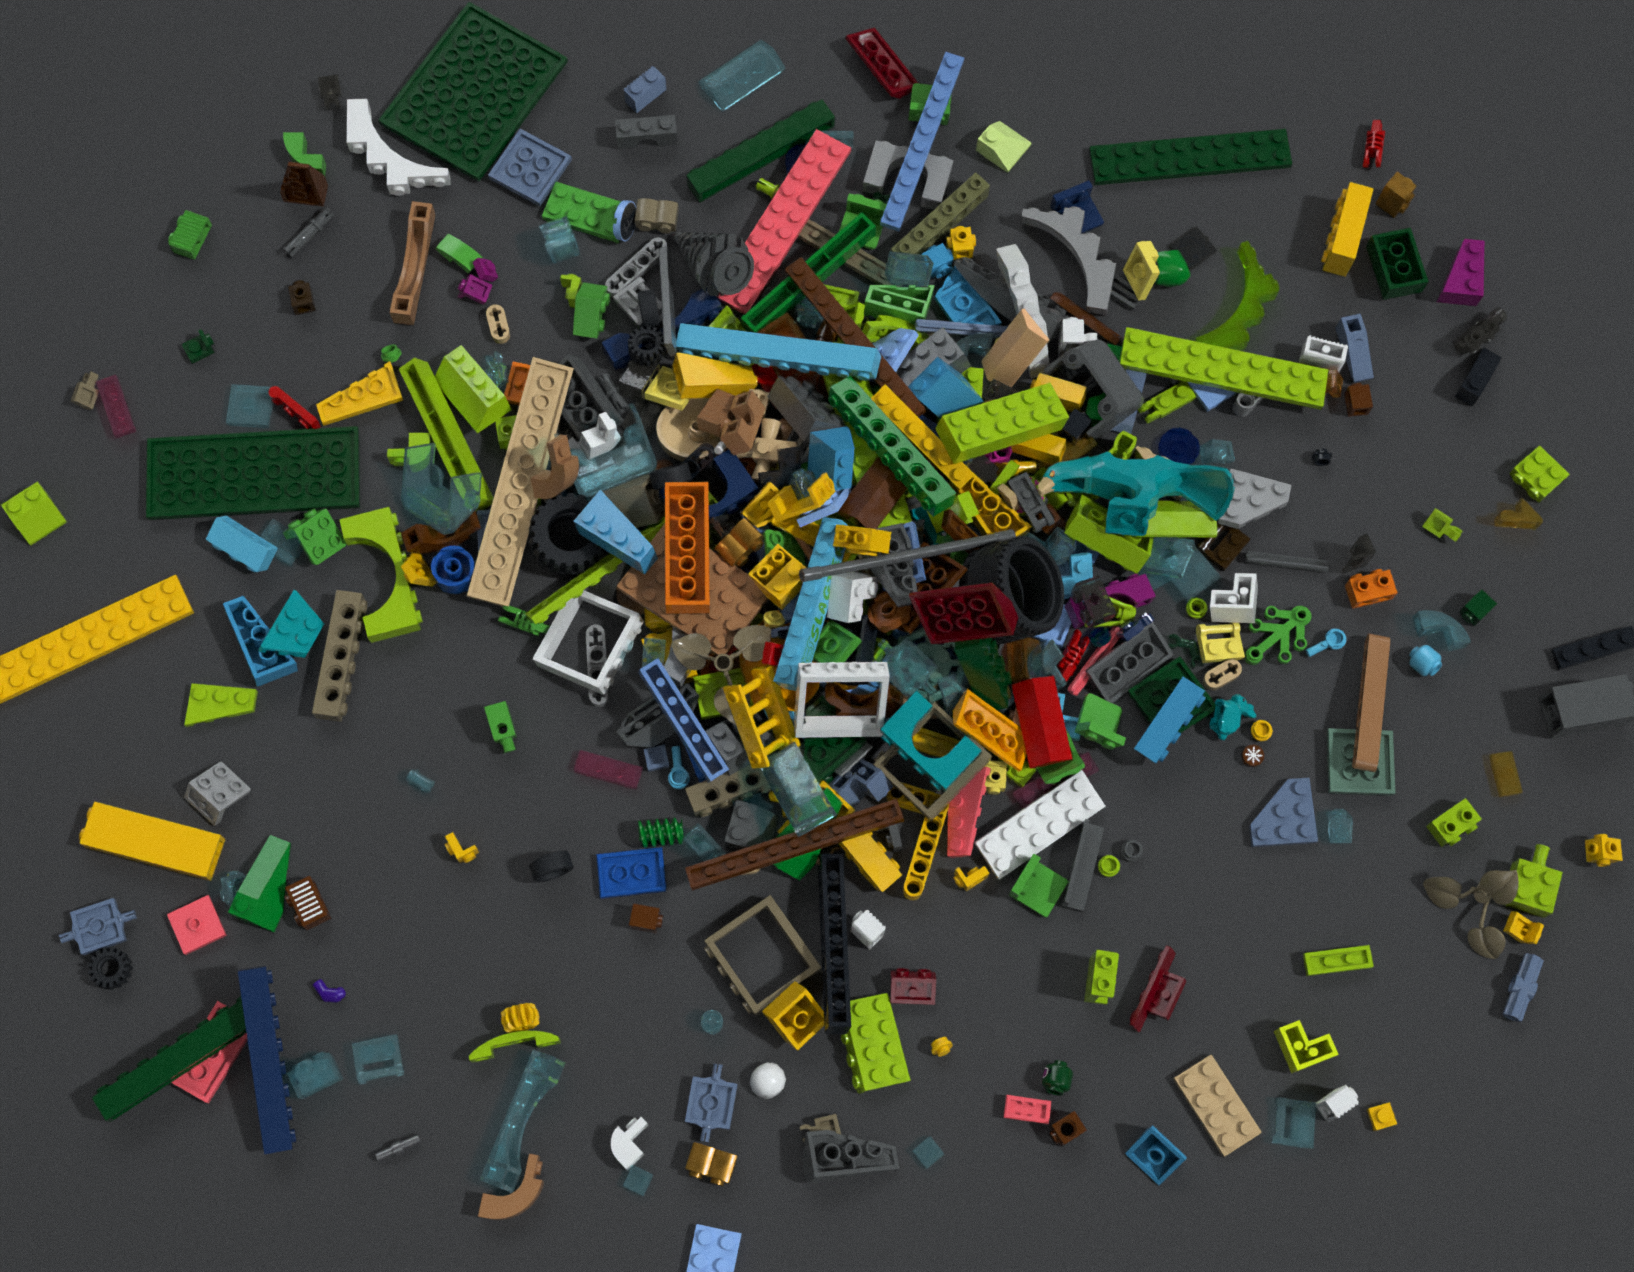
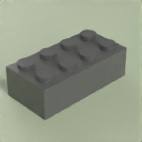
M942 327L908 352L896 373L908 387L937 357L959 373H963L970 368L971 364L964 352Z
M778 376L768 398L804 442H810V432L846 427L843 418L835 414L834 408L824 400V396L821 393L817 392L813 383L806 380L801 382L790 376L787 378Z

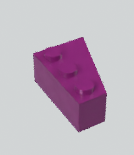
M1463 240L1457 249L1436 302L1467 306L1478 305L1484 296L1485 241Z

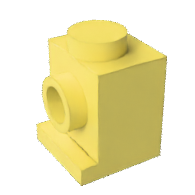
M990 760L985 765V767L991 768L989 776L986 777V791L988 794L998 795L1000 792H1004L1006 788L1007 763ZM991 775H998L999 779L994 780Z

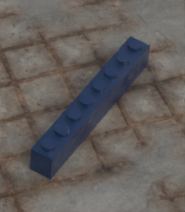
M266 965L238 970L264 1155L291 1150L293 1147L292 1143L296 1142L295 1128L290 1129L289 1120H293L292 1107L286 1104V1097H290L288 1083H283L282 1075L287 1074L285 1060L280 1061L279 1052L283 1051L282 1039L277 1038L276 1029H280L278 1015H273L272 1007L277 1006L275 992L270 993L269 984L273 983L272 970H267Z

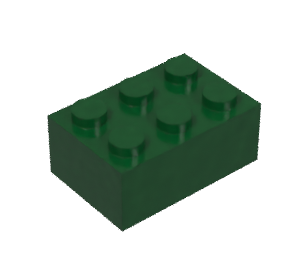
M1411 227L1372 235L1366 248L1383 300L1423 292L1429 281Z

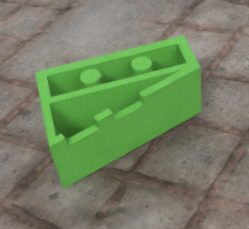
M870 285L864 303V316L868 317V315H871L876 319L878 315L893 316L915 325L917 319L926 320L935 285H928V287H916L915 285H909V287Z

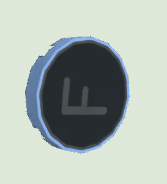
M621 201L615 211L614 218H617L616 224H613V234L617 240L626 242L630 239L635 229L636 205L632 201Z

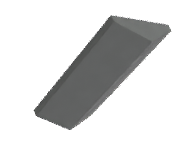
M1152 622L1128 642L1123 641L1089 667L1086 673L1092 687L1100 697L1113 703L1174 654L1154 622Z

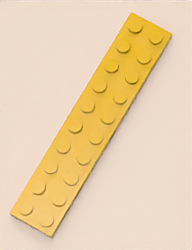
M173 575L1 655L0 704L194 614L177 575Z

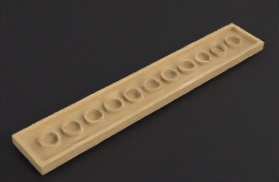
M535 357L532 358L467 593L469 598L509 607L529 534L530 520L532 515H534L538 498L534 497L530 478L547 468L549 452L546 443L555 438L574 368Z

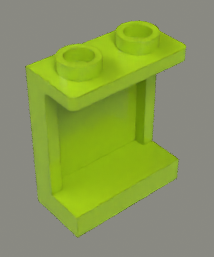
M1096 950L1089 958L1084 1002L1107 1005L1108 998L1114 997L1119 959L1118 953Z

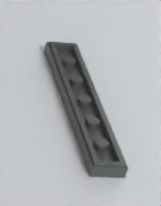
M666 246L659 249L664 345L668 355L675 356L677 347L672 259Z

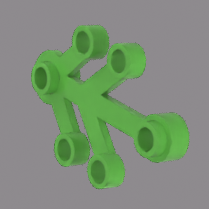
M1268 606L1264 611L1266 619L1281 618L1288 619L1289 621L1285 624L1262 623L1261 620L1255 619V623L1259 625L1258 629H1255L1252 623H1249V630L1253 633L1259 631L1273 632L1259 646L1247 649L1244 658L1250 665L1258 664L1263 658V653L1278 640H1280V653L1277 659L1281 664L1289 663L1292 658L1289 652V633L1295 626L1296 640L1293 642L1294 649L1296 651H1303L1307 646L1304 634L1305 626L1311 621L1309 609L1304 606H1296L1292 611L1278 610L1275 606ZM1268 610H1272L1275 615H1269ZM1298 613H1303L1304 618H1299ZM1297 641H1301L1303 647H1299ZM1251 652H1257L1258 657H1253ZM1281 655H1287L1288 660H1283Z

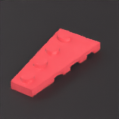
M984 767L949 803L947 856L950 858L971 856L977 831L975 827L977 817H980L982 809L980 808L982 795H985L987 787L985 786L986 777L989 776L991 770L989 767Z

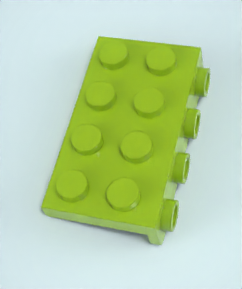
M888 993L851 1000V1028L847 1034H841V1040L846 1045L848 1053L846 1060L848 1066L852 1069V1084L857 1089L858 1094L911 1081Z

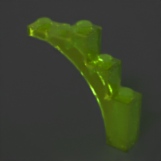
M1249 241L1240 243L1237 250L1245 270V289L1239 307L1220 327L1196 337V342L1238 351L1244 350L1250 340L1246 329L1259 325L1264 317V308L1261 304L1275 300L1279 292V284L1276 279L1274 280L1271 273L1264 275L1262 265L1257 262L1256 251L1254 247L1250 246Z

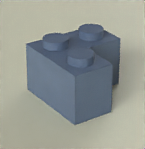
M860 759L849 772L845 773L842 777L838 775L828 784L853 808L866 795L879 802L893 788V785L882 770L864 759Z

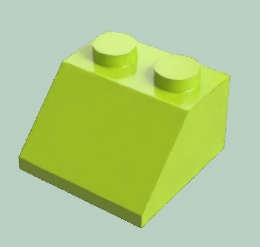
M38 481L1 504L11 521L30 545H33L67 523Z

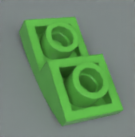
M447 234L435 248L449 262L455 261L468 274L474 268L473 261L477 258H483L470 246L450 234Z

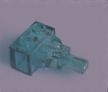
M325 1051L320 1052L312 1057L313 1060L306 1059L291 1068L292 1071L287 1073L299 1099L303 1100L344 1079L333 1054L325 1053Z

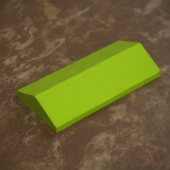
M1158 501L1156 515L1148 521L1146 535L1136 537L1216 538L1217 521L1190 501Z

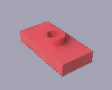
M1006 1095L1003 1118L1048 1125L1051 1101Z

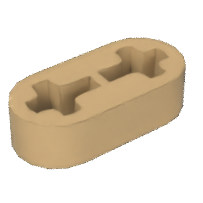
M492 305L486 311L491 336L496 343L504 344L510 338L505 312L500 305ZM494 312H497L499 314V321L495 322V318L493 316ZM498 327H501L502 329V337H499L498 335Z
M1227 660L1209 670L1203 678V684L1209 690H1217L1238 678L1241 674L1242 666L1237 660ZM1228 665H1229L1231 668H1233V667L1236 668L1234 674H1233L1232 672H1229L1228 674L1225 675L1224 672H1226L1227 669L1229 668ZM1210 675L1213 678L1220 675V678L1217 680L1216 684L1214 682H1209V679L1211 678Z

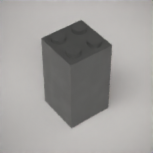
M1627 674L1555 686L1538 698L1550 739L1622 727L1634 719L1633 684L1628 679Z

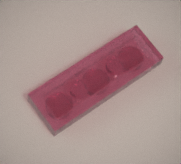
M115 374L96 381L116 439L137 432L117 375Z
M582 750L579 752L574 768L575 773L636 790L643 771V767Z

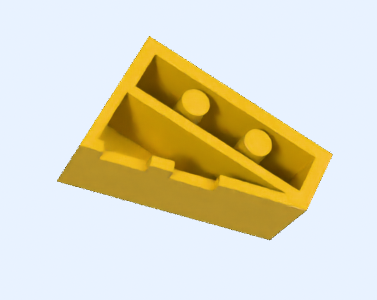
M872 832L840 842L839 845L846 852L845 856L849 860L852 859L859 868V872L877 891L884 892L902 876L899 872L900 866L893 858L889 859L886 856L885 847L879 841L875 842L871 837L873 835Z

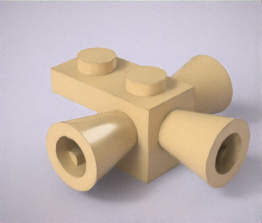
M762 419L761 438H755V443H753L750 451L736 455L738 458H753L756 467L751 478L756 484H759L758 473L771 471L770 467L777 468V449L798 446L797 442L775 440L782 425L780 421L775 419Z

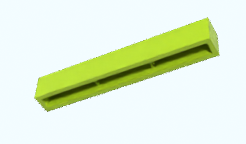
M413 358L400 367L399 371L466 510L469 508L475 509V512L477 510H484L492 505L494 498L428 362Z

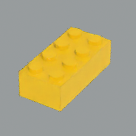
M1353 182L1349 183L1347 189L1343 188L1340 198L1336 202V214L1333 216L1330 224L1332 229L1326 239L1325 244L1327 248L1324 250L1321 262L1324 263L1323 271L1346 277L1356 258L1374 188Z

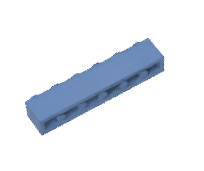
M657 658L639 669L638 674L707 782L710 783L727 772L729 768L660 660Z

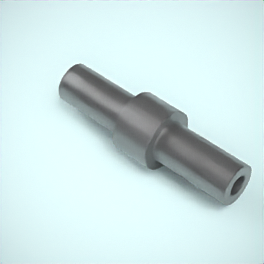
M416 1134L403 1141L398 1140L391 1143L390 1147L375 1153L378 1162L392 1155L398 1156L405 1153L406 1149L421 1143L420 1137Z

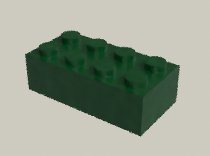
M984 638L955 642L954 651L974 694L996 710L1008 708V699L1011 698L1009 684H1012L1010 672L1005 670L1003 656L998 654L996 640Z

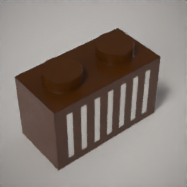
M310 875L285 887L288 893L285 895L286 901L290 907L294 906L296 911L294 918L299 927L303 926L306 930H309L332 919L316 883Z

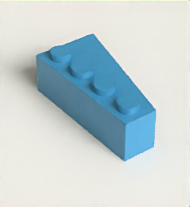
M601 490L573 521L579 534L644 575L658 559L653 546Z
M244 596L223 603L225 613L257 687L298 671L297 663L290 655H278V651L266 650L265 653L258 651L270 629Z
M1182 677L1134 750L1155 764L1158 760L1163 762L1169 753L1166 748L1170 742L1175 744L1181 733L1178 730L1182 724L1188 725L1193 717L1190 714L1195 706L1199 708L1206 697L1203 696L1205 690Z

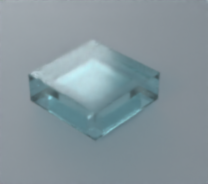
M930 1136L912 1151L926 1169L944 1155L943 1151Z
M633 1165L623 1187L644 1196L654 1175Z

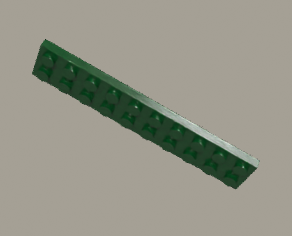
M1286 129L1096 145L1089 148L1094 185L1285 169L1292 166Z

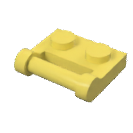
M1230 622V624L1211 626L1198 624L1196 626L1202 663L1221 662L1230 659L1242 660L1245 657L1239 623ZM1230 633L1231 638L1207 640L1206 635Z

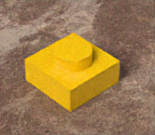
M1390 1102L1366 1109L1374 1131L1397 1125Z

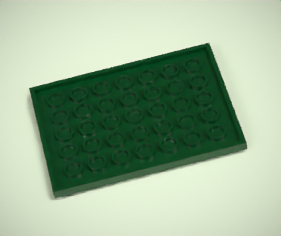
M468 2L379 118V124L479 182L567 64L568 58L473 3Z

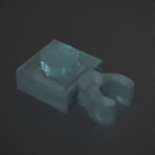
M494 351V359L488 355L485 357V361L489 365L485 373L499 388L509 381L506 364L502 363V354Z

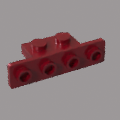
M1168 945L1165 946L1164 951L1160 952L1158 964L1149 975V983L1146 990H1143L1140 995V1003L1130 1016V1026L1137 1032L1141 1031L1149 1013L1169 1021L1186 984L1185 978L1168 972L1176 955L1174 950Z

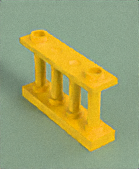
M772 665L752 669L751 673L754 680L743 687L741 684L723 687L726 700L728 701L752 769L769 767L770 763L767 756L778 748L779 750H789L800 746L799 739L795 738L794 725L780 687L773 681L775 673ZM757 688L761 700L749 707L745 695ZM765 708L769 720L756 727L753 715ZM772 728L776 740L764 747L760 735Z

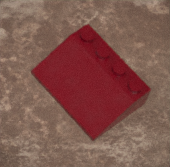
M993 583L909 593V598L931 644L1010 636L1014 634L1018 615L1012 601Z

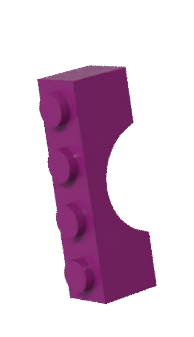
M1133 574L1127 577L1125 581L1119 582V580L1109 583L1105 588L1095 587L1089 590L1087 594L1081 595V593L1071 596L1065 605V609L1074 629L1083 627L1085 623L1095 622L1099 616V605L1107 601L1103 599L1104 595L1136 608L1150 604L1156 595L1146 574L1140 576Z

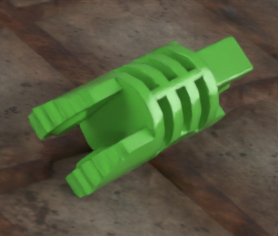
M510 605L509 607L503 606L502 609L515 613V620L512 621L504 616H499L498 622L539 636L540 632L546 634L551 626L544 622L540 624L530 622L525 615L526 611Z

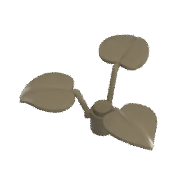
M762 625L742 628L733 639V644L739 651L730 656L727 654H719L716 658L709 656L711 644L708 638L698 633L688 634L672 641V648L680 663L691 670L703 669L706 659L714 661L715 667L719 671L724 672L730 686L733 684L728 671L733 667V659L743 654V657L751 662L762 660L765 642H770L771 629ZM722 687L714 696L715 708L722 716L736 724ZM748 693L745 697L750 706V695Z
M1517 870L1489 871L1482 876L1477 887H1471L1470 890L1463 894H1460L1462 890L1461 884L1452 878L1432 877L1424 880L1423 885L1429 898L1438 907L1444 909L1454 908L1458 905L1459 898L1463 899L1472 893L1476 901L1483 903L1479 928L1469 930L1468 942L1471 948L1479 955L1490 959L1498 958L1505 948V937L1501 931L1494 927L1488 926L1484 928L1485 915L1491 897L1500 905L1509 904L1514 900L1519 885Z

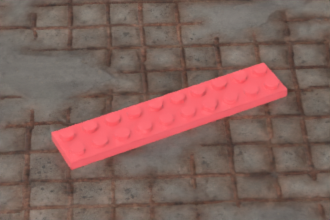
M816 129L745 242L748 252L751 253L754 259V272L751 280L739 293L722 296L719 293L716 296L719 301L744 315L755 306L851 153V147Z

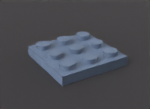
M519 129L488 174V177L499 185L541 206L554 187L555 182L559 180L572 161V157L530 133Z

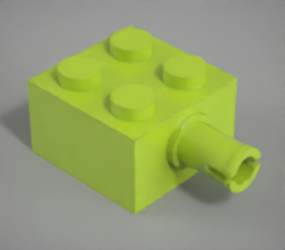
M1536 844L1532 862L1519 858L1511 864L1510 871L1517 870L1519 885L1516 897L1511 903L1505 904L1506 906L1542 918L1553 914L1563 872L1545 866L1550 850L1548 846Z

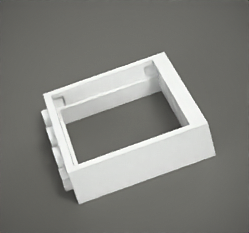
M583 590L581 596L570 599L566 602V606L558 611L535 653L533 661L544 670L605 695L609 685H613V678L616 672L622 668L625 655L631 651L636 635L642 631L640 628L644 621L639 613ZM583 601L629 619L597 680L551 661Z
M887 662L798 663L794 711L795 738L882 736L880 729L884 726L890 677ZM807 682H880L877 714L867 716H804Z

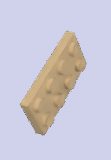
M1212 1055L1173 1078L1223 1157L1262 1133Z

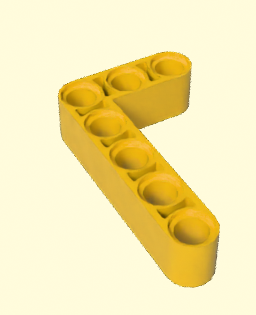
M902 783L914 796L922 797L923 804L928 809L941 796L940 794ZM894 786L887 793L888 801L897 799L901 808L922 814L903 795L900 798L893 797L891 791L896 789ZM949 804L931 821L938 826V830L934 832L929 831L926 825L931 822L926 817L924 818L903 887V894L909 900H917L922 895ZM928 843L931 845L932 850L924 852L921 850L920 845ZM918 863L923 864L926 870L918 873L914 870V865ZM915 884L919 887V892L915 894L910 893L907 886Z

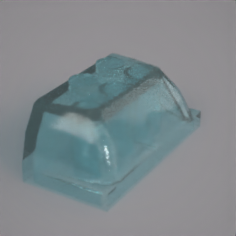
M795 741L774 755L769 760V767L760 768L798 837L837 815Z

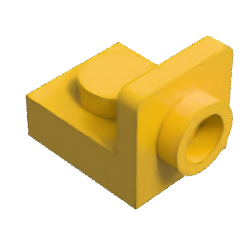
M985 866L980 869L975 867L967 873L968 877H965L958 867L954 871L955 876L953 879L959 888L963 887L965 891H968L987 879L989 872Z

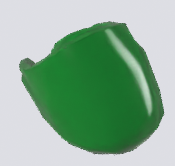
M1180 251L1158 252L1157 266L1160 273L1154 284L1165 287L1183 285L1191 277V273Z

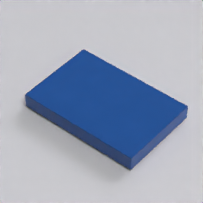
M662 847L596 854L601 899L667 892Z

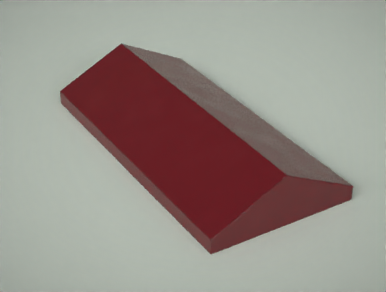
M875 27L846 35L845 39L891 97L901 99L912 92L913 84L918 83Z

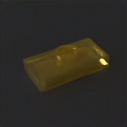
M1512 751L1491 754L1489 758L1499 797L1522 794L1523 791Z

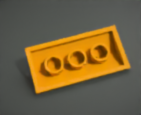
M965 690L953 710V725L972 739H975L979 744L1018 772L1021 771L1026 757L1021 727L970 690Z

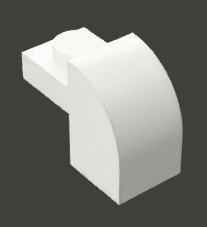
M607 412L598 415L596 427L581 432L579 445L589 460L608 453L621 439L617 432L615 421L612 418L610 419Z
M642 1117L638 1120L633 1118L626 1125L628 1130L625 1133L618 1126L612 1134V1152L627 1171L644 1155L633 1143V1140L648 1126V1123Z

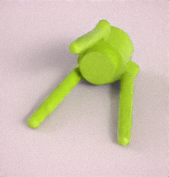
M1104 595L1103 599L1113 604L1103 602L1099 606L1116 610L1115 618H1118L1119 621L1085 623L1084 626H1122L1128 621H1134L1136 607Z

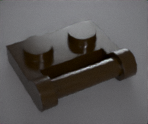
M1217 520V536L1224 529L1228 532L1225 538L1214 551L1209 549L1211 543L1216 539L1213 537H1205L1195 548L1213 564L1225 571L1249 543L1251 538L1237 528L1218 524Z

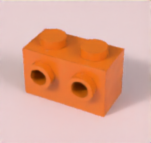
M1377 569L1365 576L1356 574L1351 576L1345 584L1352 609L1392 600L1398 593L1390 570L1382 571V569Z

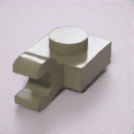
M92 371L89 374L85 373L82 382L76 384L70 402L87 410H92L99 390L94 388L98 374Z

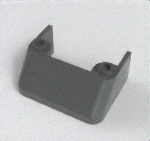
M1094 340L1072 348L1043 369L1046 374L1056 378V372L1063 364L1071 370H1076L1084 364L1107 395L1098 404V413L1103 420L1086 432L1088 436L1095 439H1100L1143 405V394L1107 343L1102 340Z

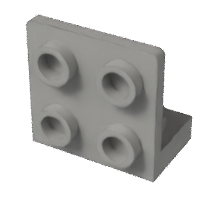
M219 762L188 783L184 798L212 825L216 826L221 822L225 809L250 793L251 789L223 762Z

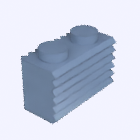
M651 66V69L642 73V76H639V78H636V81L633 80V83L624 88L626 104L635 113H638L667 90L665 77L654 66Z

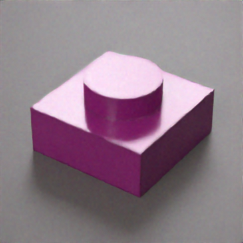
M477 258L473 261L479 279L494 282L499 278L495 265L491 260Z

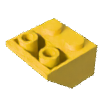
M777 544L748 575L763 594L783 610L801 591L803 582L799 578V570L806 567Z

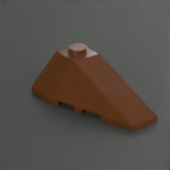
M288 162L280 189L283 201L324 207L328 189L325 176L309 164Z

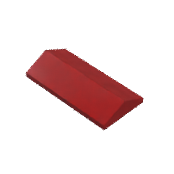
M1054 676L1031 678L1013 684L1012 690L1030 769L1073 760Z

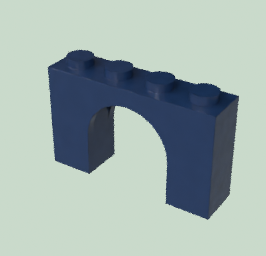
M729 449L713 458V467L725 483L727 493L721 501L709 505V525L711 526L717 524L723 516L727 514L732 515L737 512L739 507L745 503L749 504L759 491L758 486L738 457L733 455ZM665 488L659 490V498L664 506Z

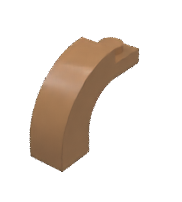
M559 435L546 443L551 461V471L543 470L530 478L535 498H553L572 486L577 479L579 471L578 456L571 455L567 435Z
M529 1154L523 1182L515 1192L506 1196L483 1193L478 1217L491 1220H505L516 1217L529 1209L537 1200L544 1185L543 1180L536 1179V1175L541 1174L543 1166L540 1156Z

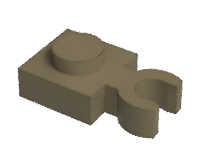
M836 1114L814 1119L815 1126L813 1127L807 1124L800 1126V1131L805 1129L809 1130V1132L831 1130L841 1134Z

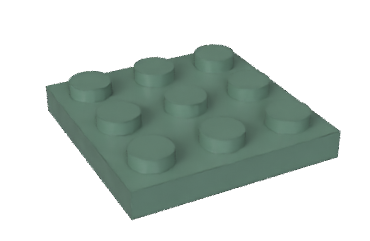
M1328 728V793L1394 796L1393 731H1381L1379 761L1377 770L1374 773L1352 768L1356 729Z

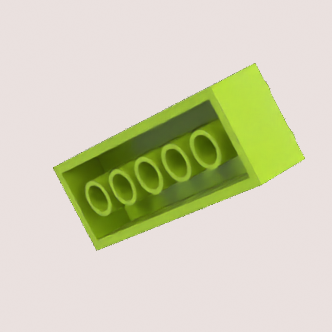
M1047 383L943 415L935 430L953 464L1060 431L1069 419V415L1051 383Z

